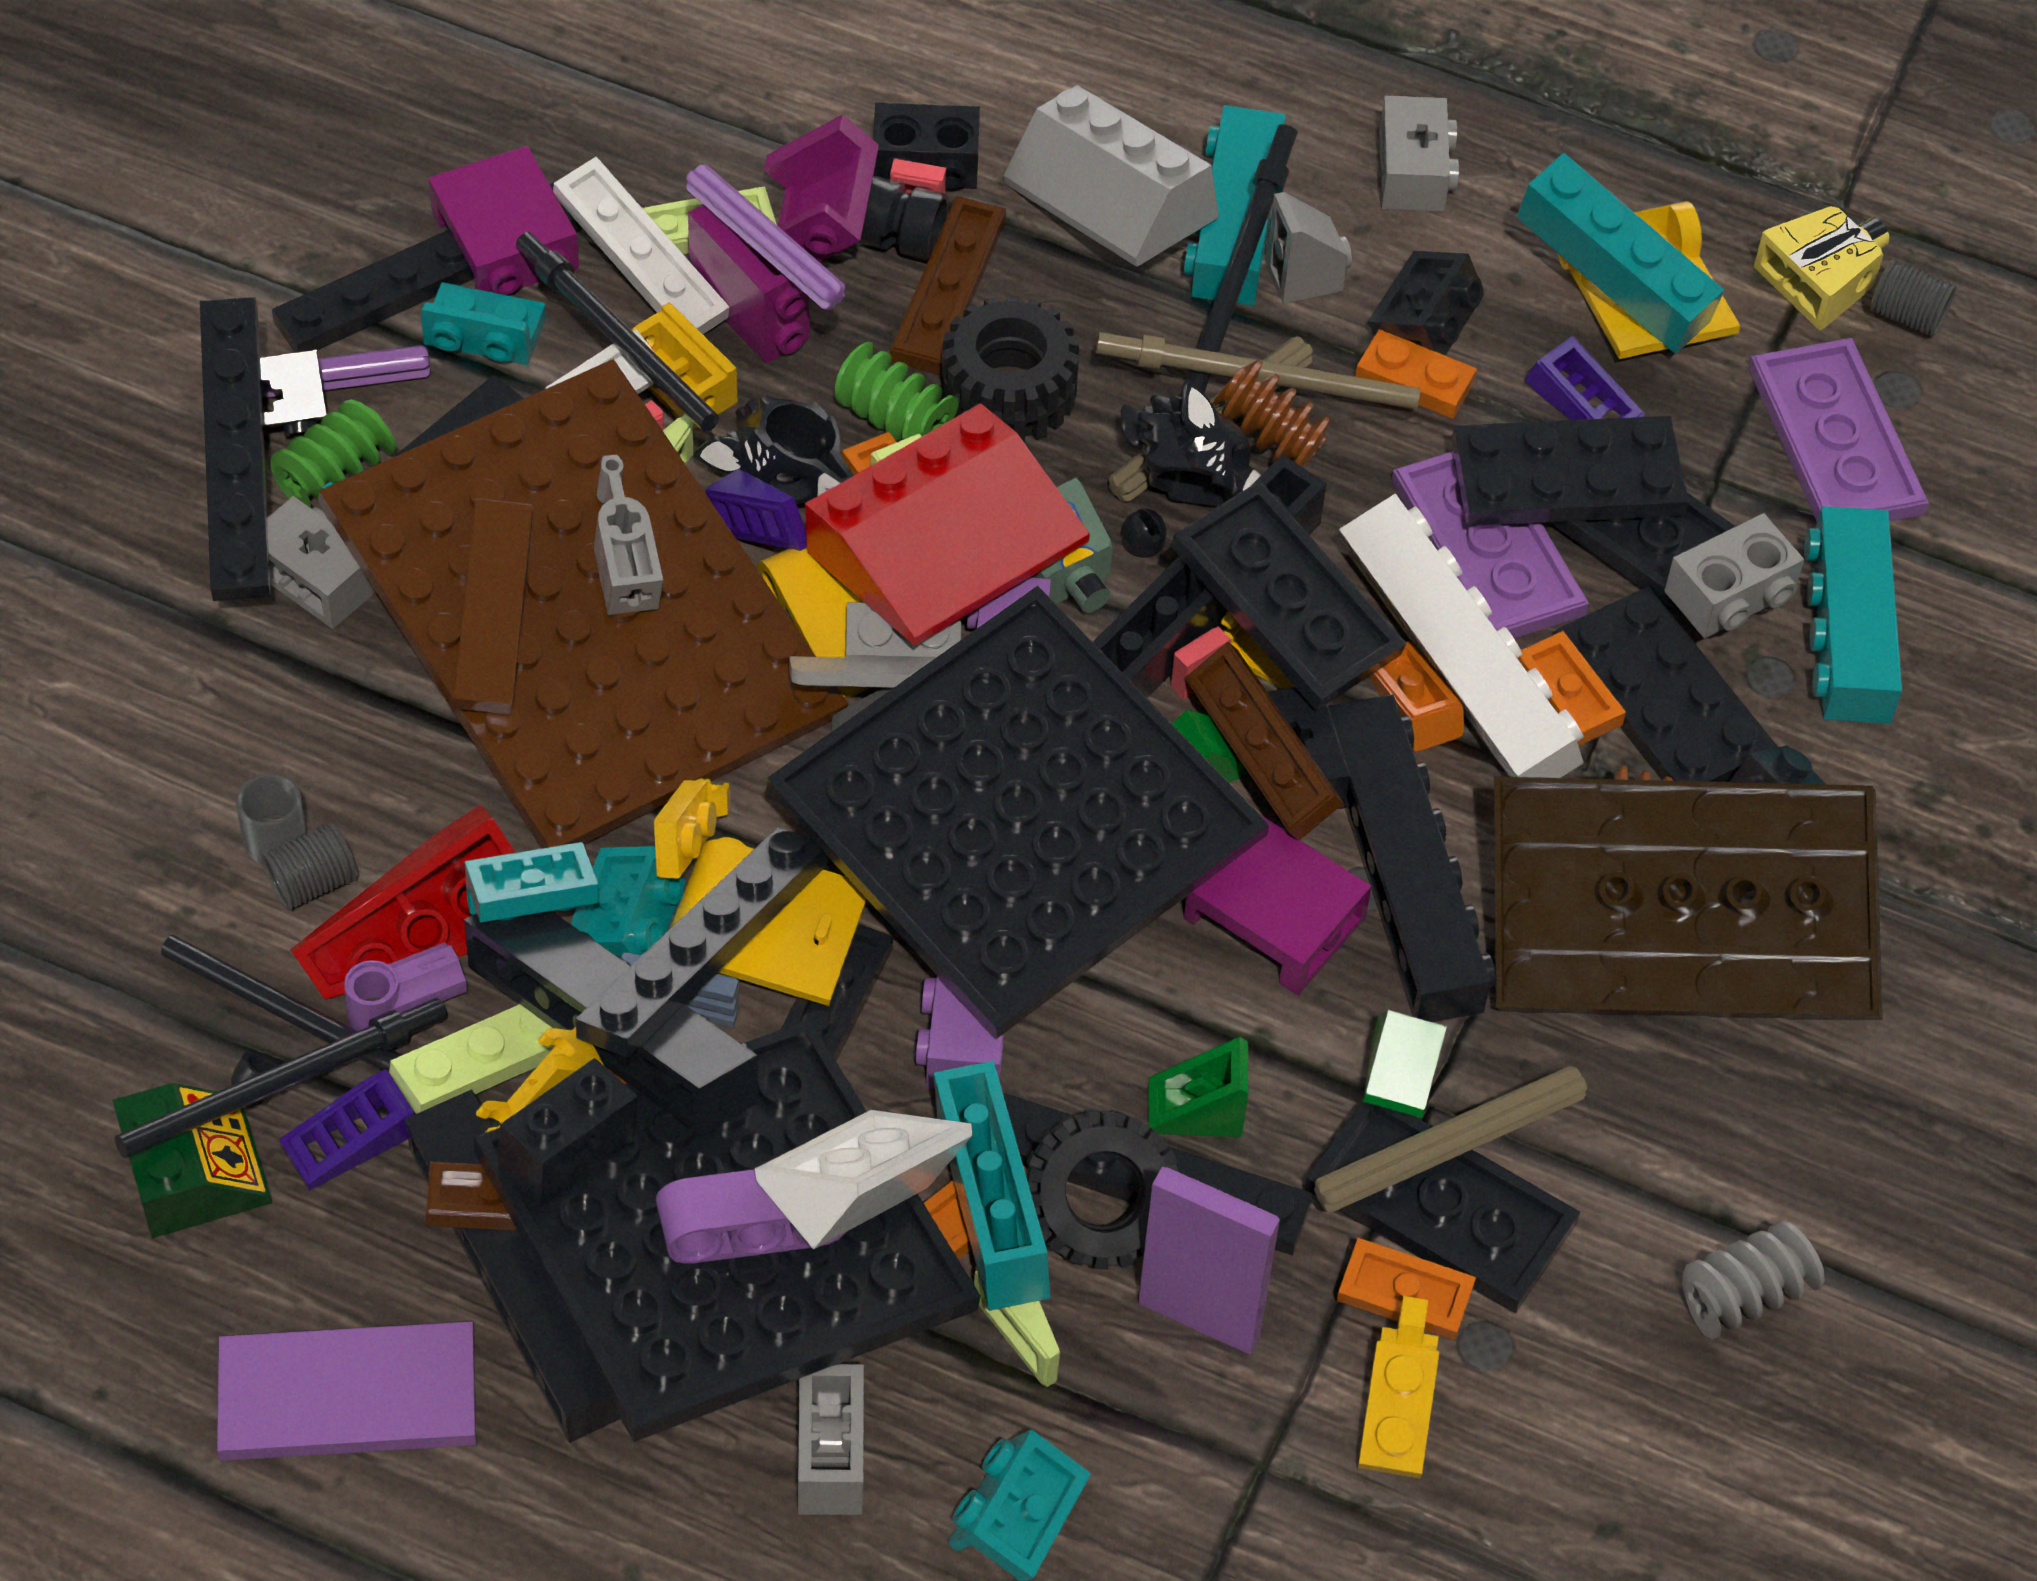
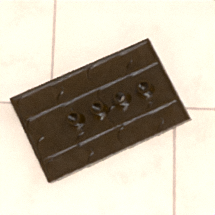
M1494 776L1496 1007L1500 1011H1516L1519 1013L1679 1015L1728 1018H1788L1789 1020H1883L1876 790L1873 786ZM1749 891H1756L1752 901L1741 903L1744 894Z

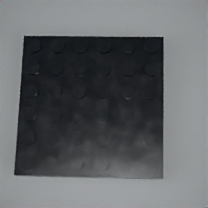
M1039 586L1030 590L766 778L768 792L995 1039H998L1265 838L1269 829V824Z
M811 1020L744 1042L757 1055L759 1064V1103L704 1136H700L629 1083L625 1084L637 1095L634 1141L542 1208H539L498 1170L500 1128L474 1137L475 1155L633 1442L975 1312L979 1308L981 1295L918 1193L850 1229L840 1239L815 1249L788 1250L699 1263H680L669 1257L656 1203V1196L665 1185L685 1178L754 1170L867 1112Z

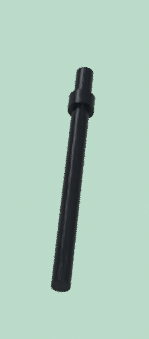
M1286 124L1278 125L1266 159L1259 161L1252 180L1256 188L1197 349L1217 353L1220 351L1272 207L1274 194L1283 192L1290 172L1286 165L1298 131L1292 126ZM1189 370L1187 379L1191 380L1205 393L1211 374Z
M525 232L518 237L516 248L535 266L536 275L550 289L560 290L702 431H710L718 424L719 415L574 274L573 265L560 252L550 251L531 232Z
M173 934L162 945V956L327 1043L357 1032L351 1027ZM379 1048L357 1059L380 1071L386 1069L389 1072L390 1060L400 1057L402 1054L394 1050L382 1052Z
M433 998L401 1013L396 1010H390L370 1019L369 1026L120 1133L115 1136L116 1147L123 1158L131 1157L379 1048L382 1052L392 1050L407 1043L409 1035L445 1020L447 1016L446 1009L440 999Z

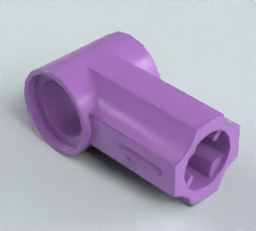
M444 942L391 964L370 960L360 962L352 967L347 973L344 982L349 1026L359 1031L369 1026L370 1019L390 1010H396L401 1013L433 998H438L442 1002L467 992L466 979L461 969L460 961L452 946H448ZM371 998H378V999H379V1000H375V1001H366L367 999H371Z

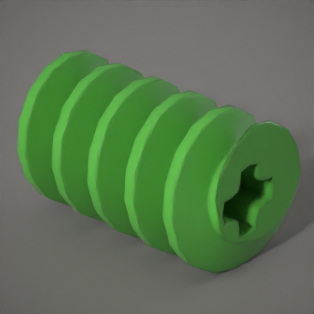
M873 342L861 344L851 352L843 362L837 375L835 384V398L845 407H852L859 417L869 418L874 427L886 429V432H890L895 440L901 441L918 433L922 437L954 419L958 411L959 400L956 396L948 395L941 400L943 391L937 384H931L924 389L926 381L924 375L914 373L908 377L909 368L904 362H897L891 366L892 357L889 352L880 351L873 356Z
M351 399L344 401L339 406L338 412H331L325 415L321 425L316 424L307 428L304 437L292 439L287 449L277 450L270 459L271 471L274 480L288 499L294 496L311 508V502L308 497L311 496L318 502L319 490L326 483L332 482L335 484L346 479L343 471L350 477L364 471L359 459L370 467L380 464L381 458L376 446L387 455H392L397 450V444L390 429L377 412L363 403Z

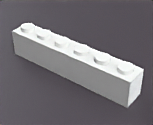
M1393 494L1339 529L1350 558L1410 641L1417 646L1462 701L1465 717L1509 777L1561 778L1584 763L1577 743L1584 736L1576 721L1566 709L1560 713L1555 711L1548 701L1549 698L1553 697V694L1542 675L1536 668L1528 672L1524 669L1517 659L1522 656L1517 642L1506 627L1496 631L1487 618L1492 615V611L1485 598L1475 586L1468 590L1465 589L1457 578L1462 575L1459 564L1446 546L1437 550L1428 537L1433 535L1432 529L1416 506L1407 510L1398 496Z

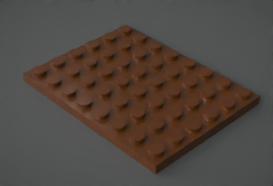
M614 359L319 490L318 502L542 849L579 842L585 844L666 804L684 780L696 781L702 778L713 781L832 722V717L836 713L848 707V702L837 686L800 685L791 681L789 656L816 657V655ZM618 455L624 466L621 481L625 497L639 501L649 514L663 576L658 609L607 614L594 553L598 513L602 505H604L596 495L603 456ZM475 498L533 505L511 715L452 708ZM631 590V593L629 594V598H630V599H634V595H633V591H632V590Z

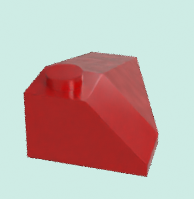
M480 804L429 838L290 950L325 1000L345 994V977L350 969L360 962L373 960L391 964L444 942L448 946H452L457 957L467 955L464 919L472 916L467 904L465 861L516 852L492 816Z

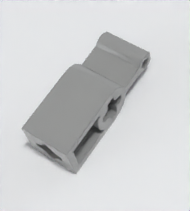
M618 455L603 456L596 494L599 501L604 503V505H602L598 513L594 553L608 615L658 609L663 586V576L649 514L639 501L625 497L621 481L624 466ZM631 590L633 591L634 599L629 598Z

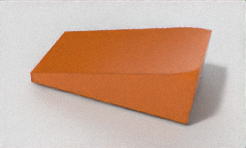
M1412 641L1405 642L1406 646L1399 657L1370 675L1369 678L1380 696L1394 694L1400 715L1409 716L1414 732L1413 750L1419 752L1457 739L1463 735L1464 704Z

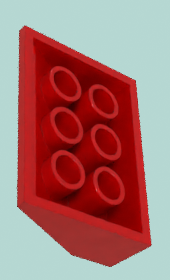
M981 403L805 503L807 553L914 646L1088 543L1090 539V533L1017 432Z

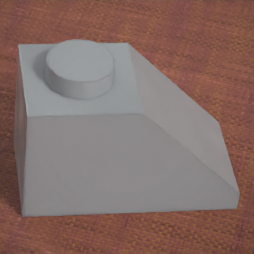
M1285 192L1274 194L1266 267L1282 303L1286 304L1343 291L1346 268H1350L1352 265V253L1347 238L1345 236L1339 237L1330 216Z

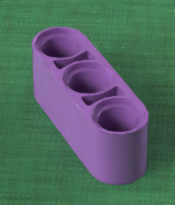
M755 1169L676 1180L665 1185L656 1196L668 1254L676 1262L699 1263L812 1248L756 1181ZM845 1233L837 1236L836 1238L826 1242L823 1245L830 1244L840 1239Z

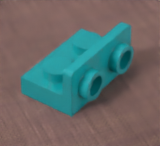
M443 282L440 285L434 303L425 302L420 312L424 345L434 346L444 351H459L488 357L498 362L508 361L523 365H529L547 317L545 303Z
M583 842L465 861L467 904L472 915L477 913L480 923L494 920L506 921L518 916L554 910L567 911L578 906L599 903L598 882Z
M655 846L600 848L593 866L598 882L599 903L578 906L570 924L581 932L588 933L595 942L615 956H622L623 953L627 952L642 956L667 932L676 906L682 898L685 879L682 875L680 878H659L657 876Z
M1031 1429L1010 1440L1002 1438L989 1451L982 1464V1470L987 1474L978 1490L969 1492L956 1508L952 1522L957 1527L947 1543L958 1552L973 1546L1019 1581H1028L1034 1578L1091 1476L1089 1471Z

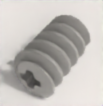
M1780 1221L1770 1225L1767 1232L1761 1230L1749 1235L1746 1242L1739 1240L1728 1245L1726 1251L1718 1250L1708 1254L1705 1261L1696 1260L1687 1264L1683 1271L1682 1286L1687 1306L1697 1327L1704 1336L1715 1339L1720 1337L1721 1334L1719 1318L1729 1329H1737L1742 1324L1741 1310L1750 1319H1758L1763 1314L1762 1301L1772 1310L1779 1309L1784 1304L1783 1291L1791 1299L1798 1300L1804 1297V1281L1808 1287L1816 1291L1823 1287L1825 1276L1821 1260L1811 1242L1794 1225Z

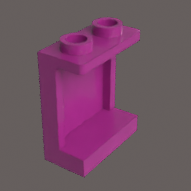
M843 114L769 153L766 156L763 170L785 188L778 227L819 262L860 241L879 144ZM749 246V249L765 266L776 275L782 274L752 246Z
M528 145L428 178L432 214L440 228L448 225L473 272L475 289L509 295L518 289L542 282L535 273V266L516 248L518 237L525 232L533 233L550 251L560 252L573 265L574 271L578 269L577 233Z
M704 204L688 212L690 263L730 307L728 318L725 321L765 364L783 354H790L799 349L809 339V296L784 274H772L746 246V241Z
M1263 817L1269 824L1267 836L1190 893L1186 898L1184 919L1196 925L1204 915H1207L1282 964L1279 983L1299 996L1366 918L1372 886Z

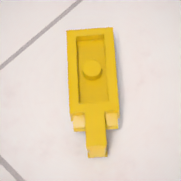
M702 778L696 781L684 780L654 819L656 870L659 878H680L693 858L699 856L703 843L706 842L708 837L714 835L717 817L728 815L731 806L730 783L724 782L723 785L711 784L710 779L704 780Z
M1403 1296L1397 1329L1382 1327L1380 1341H1377L1358 1461L1359 1469L1418 1479L1422 1476L1440 1351H1437L1439 1336L1424 1334L1428 1307L1427 1299Z

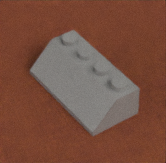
M1078 85L1061 92L1057 97L1036 109L1003 175L1006 185L1136 267L1219 218L1212 166Z

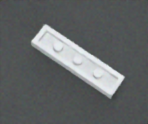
M594 157L554 183L553 192L558 201L657 313L661 311L663 305L670 302L702 334L728 318L730 308L728 304L597 157Z

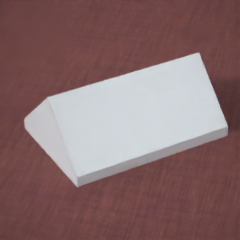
M870 1110L755 1168L756 1181L808 1244L815 1249L927 1189L972 1137V1126L970 1123Z

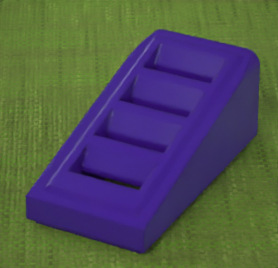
M1574 336L1538 360L1525 378V381L1535 392L1571 420L1603 419L1602 416L1610 410L1620 415L1618 418L1644 417L1645 415ZM1564 371L1570 377L1566 379L1561 372ZM1581 384L1586 390L1579 393L1574 387ZM1596 396L1602 403L1593 408L1588 402Z
M740 469L706 488L705 493L735 538L799 551L807 547L806 529L795 499L792 496Z
M384 1069L362 1081L281 1137L279 1142L310 1191L408 1140L404 1119L413 1116L414 1112L389 1072ZM384 1106L389 1114L380 1119L375 1110ZM360 1117L368 1128L361 1134H359L352 1123ZM337 1129L347 1143L339 1149L329 1135ZM314 1141L318 1143L326 1156L318 1164L306 1147V1145Z

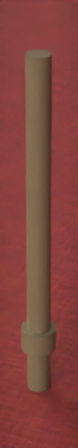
M1099 332L1095 351L1096 354L1136 360L1137 366L1159 370L1161 365L1228 377H1234L1242 367L1257 360L1166 344L1164 337L1143 334L1142 338L1138 339ZM1261 360L1263 364L1258 375L1260 381L1276 373L1280 376L1277 383L1279 386L1410 409H1417L1420 388Z

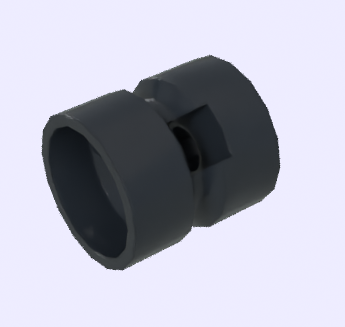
M873 176L861 239L858 243L885 250L889 249L893 244H898L901 254L928 261L947 218V194L922 187H916L909 193L906 192L905 185L902 182Z

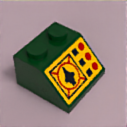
M170 1083L112 1101L120 1132L123 1133L211 1095L216 1091ZM244 1108L128 1157L152 1239L272 1204L271 1195Z

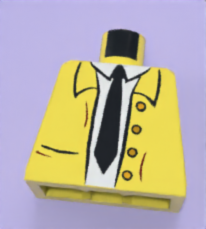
M1830 206L1763 231L1754 268L1820 331L1826 328L1873 287L1883 258L1881 248L1888 245L1889 233L1886 226L1877 218H1870L1857 226L1839 208Z

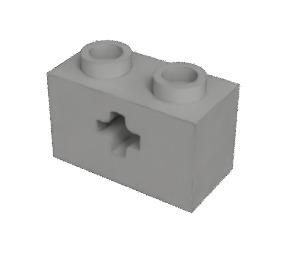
M1384 96L1379 129L1382 209L1444 212L1448 190H1457L1459 177L1458 159L1449 158V151H1455L1457 121L1448 120L1447 98Z
M292 496L267 518L270 584L330 628L334 629L376 592L323 510L317 507L311 509Z
M836 1364L799 1379L798 1515H862L864 1365Z

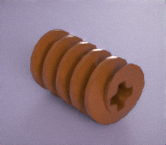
M1260 359L1242 367L1212 402L1213 406L1217 407L1227 402L1223 413L1224 416L1232 420L1243 416L1240 428L1246 436L1260 430L1261 432L1256 443V448L1259 451L1277 444L1272 459L1273 462L1281 455H1284L1289 459L1293 458L1296 464L1304 468L1328 439L1325 433L1330 418L1324 416L1311 424L1308 421L1313 408V404L1310 401L1296 409L1292 408L1291 405L1297 390L1292 387L1277 395L1274 391L1280 376L1276 373L1260 381L1258 375L1263 364Z

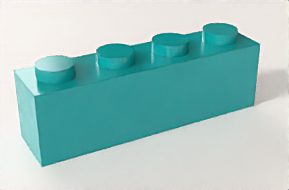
M1224 105L1220 126L1210 125L1206 156L1214 157L1213 165L1211 166L1219 218L1192 233L1193 235H1200L1199 243L1188 242L1184 274L1194 275L1191 297L1215 300L1256 188L1252 180L1260 160L1266 159L1278 125L1285 124L1286 114ZM1271 209L1237 304L1255 306Z
M1565 153L1561 154L1528 184L1516 218L1673 353L1679 352L1710 323L1725 290Z
M1822 506L1816 528H1807L1804 542L1805 561H1813L1814 572H1811L1808 578L1807 603L1809 606H1816L1817 617H1813L1810 627L1811 651H1819L1820 663H1816L1814 667L1813 695L1814 697H1822L1823 720L1891 724L1902 693L1889 511Z
M994 1061L934 1072L937 1118L970 1123L972 1126V1137L949 1164L988 1311L1051 1299L1048 1252Z

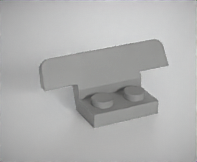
M847 602L846 658L789 656L791 681L800 685L894 688L961 640V618L914 646L866 603Z

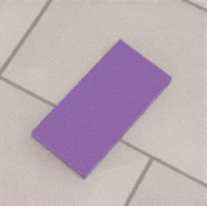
M1852 338L1751 356L1748 369L1816 521H1818L1822 506L1888 510L1889 522L1925 515L1929 502Z
M1454 451L1393 470L1391 482L1406 509L1409 510L1416 506L1420 510L1433 532V535L1428 537L1437 550L1446 546L1459 564L1462 575L1457 578L1465 589L1468 590L1475 586L1483 595L1492 611V615L1487 618L1496 631L1506 627L1513 638H1517L1587 615L1589 603L1542 523L1467 526Z
M1162 1167L1152 1184L1138 1304L1251 1355L1261 1334L1280 1219L1272 1213L1175 1170Z
M473 1321L219 1336L217 1453L220 1461L476 1445Z

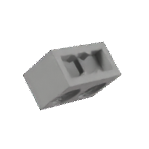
M1763 513L1673 557L1665 593L1703 638H1706L1722 629L1729 631L1739 627L1750 615L1768 606L1776 608L1789 601L1797 591V583L1804 558Z

